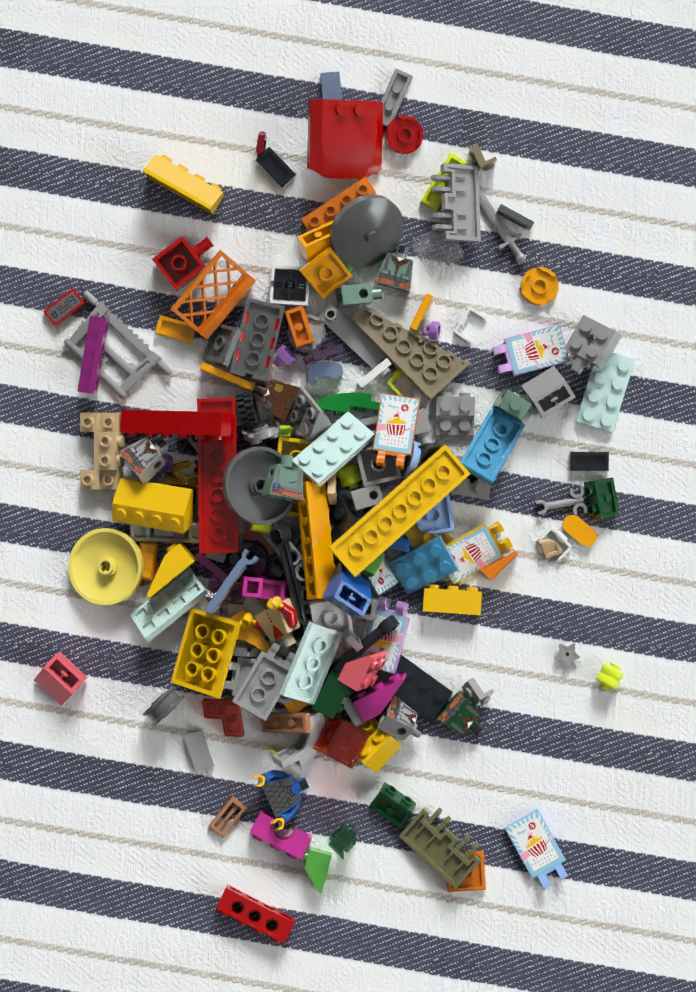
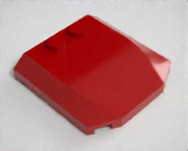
M308 99L307 168L318 173L323 178L362 179L365 176L367 178L382 170L383 102Z

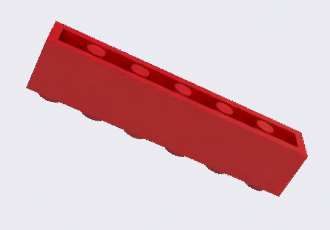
M121 410L120 433H128V437L139 438V434H144V438H156V434H159L161 438L172 439V435H178L177 439H189V435H193L194 439L206 440V436H211V440H223V436L231 437L232 413Z

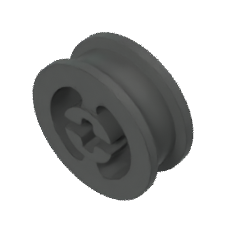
M174 685L164 694L162 693L142 714L143 716L147 715L153 721V727L172 712L185 698L183 695L179 696L173 690L175 688Z

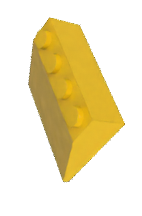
M191 608L171 683L220 699L241 623L216 613L211 614L203 609Z

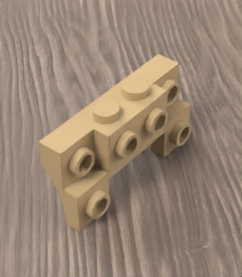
M80 413V432H94V470H80V490H117L119 480L123 477V466L125 464V459L120 454L125 445L123 433H120L121 413Z

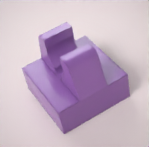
M283 345L275 351L278 357L273 363L277 367L282 366L284 363L289 366L298 358L286 345Z

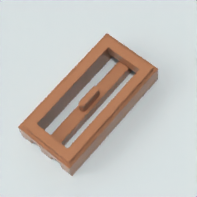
M232 796L208 826L224 838L248 807ZM234 802L235 806L230 810L226 817L221 821V823L217 827L214 826V824L224 814L228 807ZM240 807V812L230 822L226 829L223 832L220 831L222 826L232 816L236 809Z

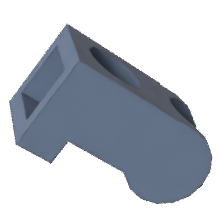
M337 362L307 363L309 384L316 383V378L329 377L336 380L343 374V368Z

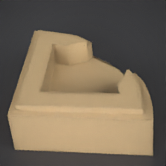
M550 539L538 540L545 559L563 553L561 547L555 541Z

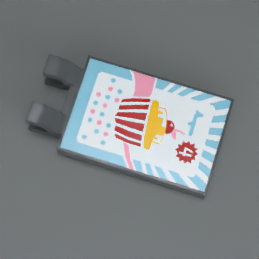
M383 552L385 556L374 576L368 577L361 573V576L370 582L373 598L378 597L400 583L385 552Z

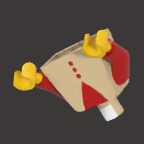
M280 597L270 598L267 603L268 609L255 616V620L251 613H246L239 622L245 628H248L251 624L253 628L265 633L272 642L282 639L286 648L297 643L292 632L299 629L300 624L297 619V611L293 608L290 598L283 601Z

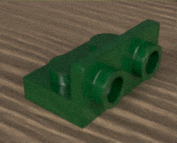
M613 477L584 482V493L588 504L587 510L591 520L620 515Z
M384 782L380 791L370 803L369 808L401 828L412 814L416 803L409 796L399 792L394 786Z

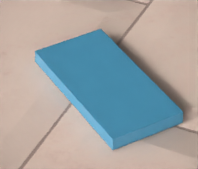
M492 405L460 462L470 474L491 486L524 429L525 424Z

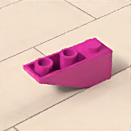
M399 673L394 674L389 678V681L384 683L380 681L374 684L372 689L368 691L363 689L355 694L356 697L352 703L363 722L381 714L404 682L406 673L401 675Z

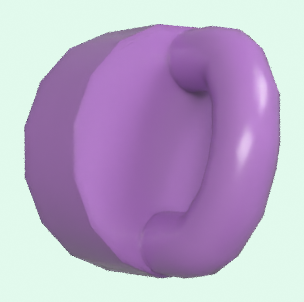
M432 321L431 324H427L422 328V333L429 336L430 340L439 339L441 332V323L439 321Z
M168 453L161 454L166 464L158 472L166 473L171 471L174 467L172 455Z

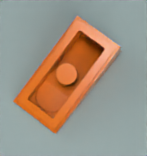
M300 306L285 311L295 347L299 348L314 343L305 307Z
M517 551L482 568L481 571L489 580H493L518 555Z

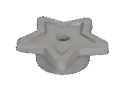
M575 643L569 646L559 644L560 651L555 659L563 660L566 667L570 666L572 660L580 658L575 652Z

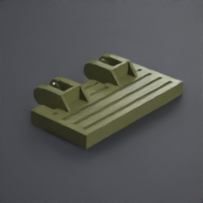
M424 807L399 837L456 889L480 863L481 859L477 855L471 860L468 859L480 844L478 842L474 843L466 854L461 848L471 838L467 834L455 847L454 844L459 840L457 836L448 828L442 834L440 833L452 818L448 815L437 827L433 821L443 810L439 807L426 820V817L431 812Z

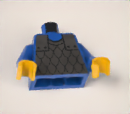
M271 770L261 775H253L251 779L258 778V783L253 786H262L277 818L272 820L270 824L272 825L277 822L278 828L275 831L281 830L284 824L291 820L301 807L302 796L300 792L310 788L306 778L295 781L292 774L278 770Z

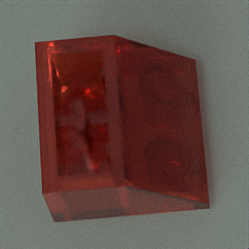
M336 716L334 719L329 717L313 749L353 769L370 734Z

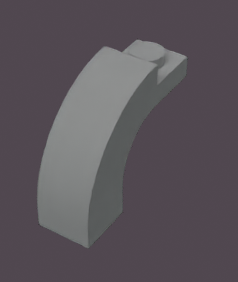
M314 705L297 712L310 713L311 732L299 733L292 745L272 755L273 762L281 768L290 767L293 763L301 767L309 762L319 750L325 735L324 714L313 709Z

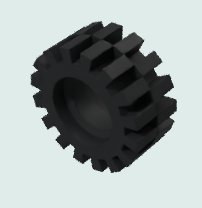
M252 391L237 394L236 405L243 427L248 428L260 425L259 410Z

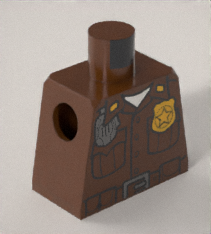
M270 379L267 386L257 382L252 393L262 397L259 402L262 407L286 422L300 387Z

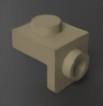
M478 144L470 147L468 157L472 164L478 166V171L484 169L486 172L495 167L494 164L497 162L496 156L485 161Z

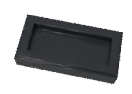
M270 147L256 159V162L281 188L296 175Z
M570 452V471H609V452Z

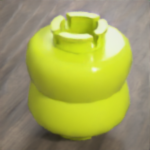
M349 461L336 472L342 488L348 487V490L360 486L358 482L362 481V476L357 463L351 464V461Z
M611 662L610 665L603 664L600 673L596 676V681L600 683L598 686L607 691L610 688L616 690L619 681L624 675L619 671L621 667Z

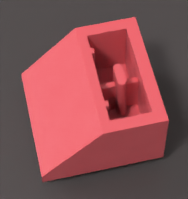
M378 652L345 663L338 680L355 691L373 686L378 679L377 673L379 669H382L386 663L385 657L387 652Z
M58 652L39 672L34 681L62 706L88 677L61 652Z

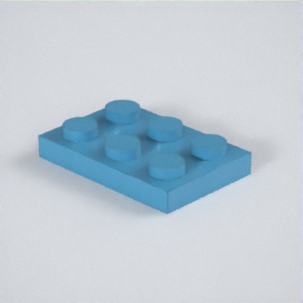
M441 536L423 543L409 552L391 559L389 562L407 594L415 592L459 569Z

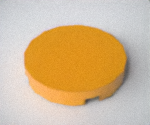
M537 267L527 271L522 277L520 288L526 301L539 306L546 305L555 298L559 284L556 275L551 270Z

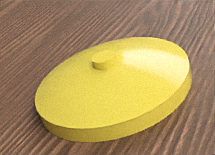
M110 528L96 529L82 536L74 545L68 563L69 577L77 593L85 600L97 605L118 604L128 599L139 587L144 572L143 556L137 543L126 533Z

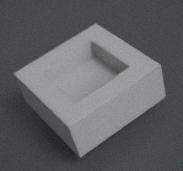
M346 627L342 631L344 633L343 642L348 648L351 649L353 647L358 652L363 648L361 639L349 627Z

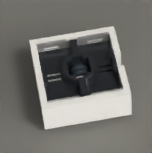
M272 265L271 282H274V287L270 289V303L284 306H309L310 283L299 271L301 266Z

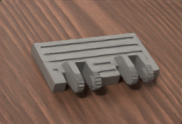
M443 163L440 165L441 173H447L448 175H431V181L445 182V187L434 186L431 188V193L442 194V211H450V213H432V219L447 221V225H433L432 230L443 232V241L481 242L478 166Z

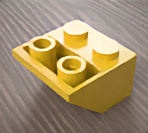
M372 718L356 729L345 743L367 767L377 773L399 750L402 744L394 736L378 729L379 721L376 718Z

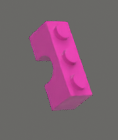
M241 577L239 596L260 599L280 597L282 601L288 598L291 600L287 581Z
M261 809L250 830V833L253 834L252 837L261 842L262 840L269 842V846L279 851V849L286 851V855L292 859H301L312 839V835L295 827L289 836H279L274 828L277 822L272 825L270 824L272 820L277 818Z

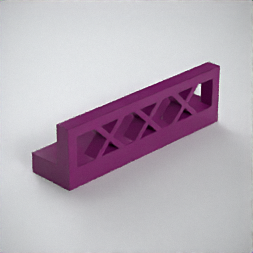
M90 316L77 392L98 394L110 323L108 318Z

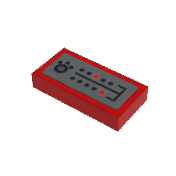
M72 288L43 312L52 324L57 327L82 307L85 302L75 289Z

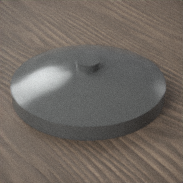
M369 194L350 201L339 211L332 223L330 230L332 250L342 262L353 267H367L382 261L387 253H391L396 248L403 232L402 214L390 199L382 195Z
M261 446L245 449L236 454L225 469L222 487L226 503L238 518L254 525L274 523L283 518L294 504L292 501L261 496L269 467L281 464L282 454L278 451Z

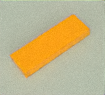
M204 362L200 366V370L249 391L254 389L255 384Z

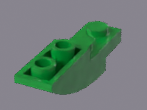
M362 392L340 393L316 401L325 414L326 411H333L335 416L341 417L347 412L350 413V407H354V411L365 412L366 409L373 410V414L378 415L380 406L379 402L371 401V393Z

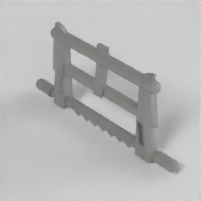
M90 292L84 293V298L95 308L85 322L82 320L81 325L70 339H64L65 346L62 348L68 351L71 350L82 361L84 352L77 344L87 335L90 316L110 319V323L146 356L143 362L134 370L106 343L102 367L111 358L129 375L119 386L101 370L100 378L115 392L117 400L120 398L125 399L127 397L126 392L140 380L144 379L142 376L156 364L166 375L172 374V369L161 361L162 358L149 349V344H144V340L139 339L138 334H133V330L128 329L127 324H122L123 320L117 319V315L110 313L105 304L101 301L98 302Z

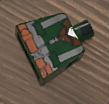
M460 690L456 692L436 716L439 722L461 735L470 730L477 736L484 728L476 721L480 713Z

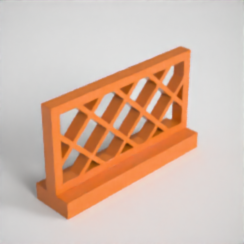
M219 250L171 307V310L201 336L208 339L256 280L223 251ZM222 256L226 260V268L217 269V261ZM238 270L242 275L237 281H231L230 271ZM227 271V282H218L217 272ZM207 273H214V283L204 284V277ZM227 285L228 292L225 295L218 296V286ZM214 286L215 296L205 297V287ZM195 288H201L202 298L192 299V291ZM215 300L213 310L206 311L205 301ZM202 301V311L193 312L192 302ZM182 303H189V313H181L177 309ZM203 314V322L197 327L193 323V315Z

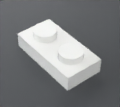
M386 358L361 378L357 384L361 389L364 387L370 388L376 383L374 379L377 376L381 375L383 377L391 370L389 368L392 365L391 362Z

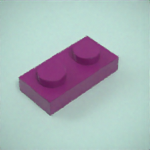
M198 552L194 557L197 559L196 564L204 570L208 568L212 572L211 576L217 581H225L229 574L211 559L206 558L205 554H199Z

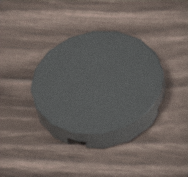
M235 645L232 656L258 657L259 649Z

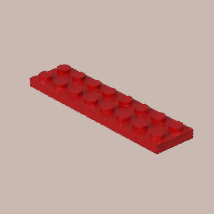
M236 398L197 399V411L232 413L231 437L223 436V440H211V436H206V440L198 439L199 554L239 553L238 517L227 505L222 487L225 469L230 460L237 454Z

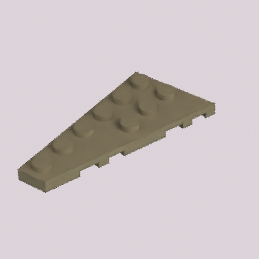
M366 306L360 308L350 317V321L429 401L471 363L456 357V354L450 351L447 352L441 349L437 344L417 333L402 328V325L385 319L383 315Z

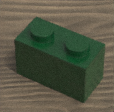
M333 671L330 672L313 707L314 710L334 719L336 714L340 715L344 707L342 701L344 697L348 698L352 691V688L338 680L340 675Z

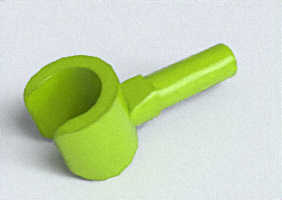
M280 425L279 437H290L291 430L295 428V425Z

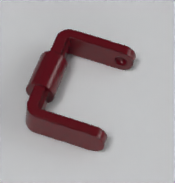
M263 131L258 133L257 157L265 151L267 136Z

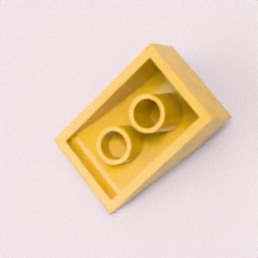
M176 542L166 549L168 553L164 556L147 593L148 598L153 597L197 561L184 543L178 544Z

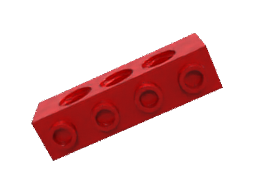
M227 884L216 906L221 915L225 917L230 915L236 918L235 921L237 923L253 927L252 930L262 935L265 933L269 935V938L276 943H285L295 923V918ZM239 902L242 904L243 909L237 911L232 905ZM252 911H257L260 914V917L258 919H252L250 917V913ZM274 920L277 926L270 928L267 926V922Z

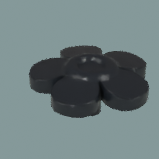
M177 441L178 450L183 455L193 456V454L197 453L191 443Z

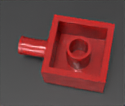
M181 236L152 258V260L176 292H178L197 278L206 267L200 259L201 255L214 247L208 237H205V239L193 247Z

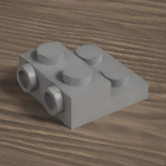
M441 392L440 396H436L435 435L474 436L475 397H471V393H459V396H452V393Z

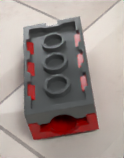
M247 298L240 326L241 333L236 344L230 374L245 378L249 374L253 375V380L269 382L286 310L285 306Z

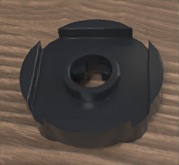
M244 539L239 542V553H231L229 561L234 568L242 558L243 551L247 549L250 551L248 556H257L259 560L253 565H248L241 576L257 577L267 568L268 551L259 541Z

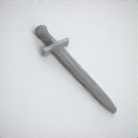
M479 188L480 206L504 241L503 244L498 246V250L509 246L515 255L516 262L523 263L526 260V255L519 250L515 243V240L519 239L522 234L518 233L516 236H512Z

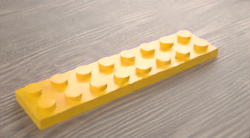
M446 444L443 445L328 548L352 576L356 577L470 475L469 471Z

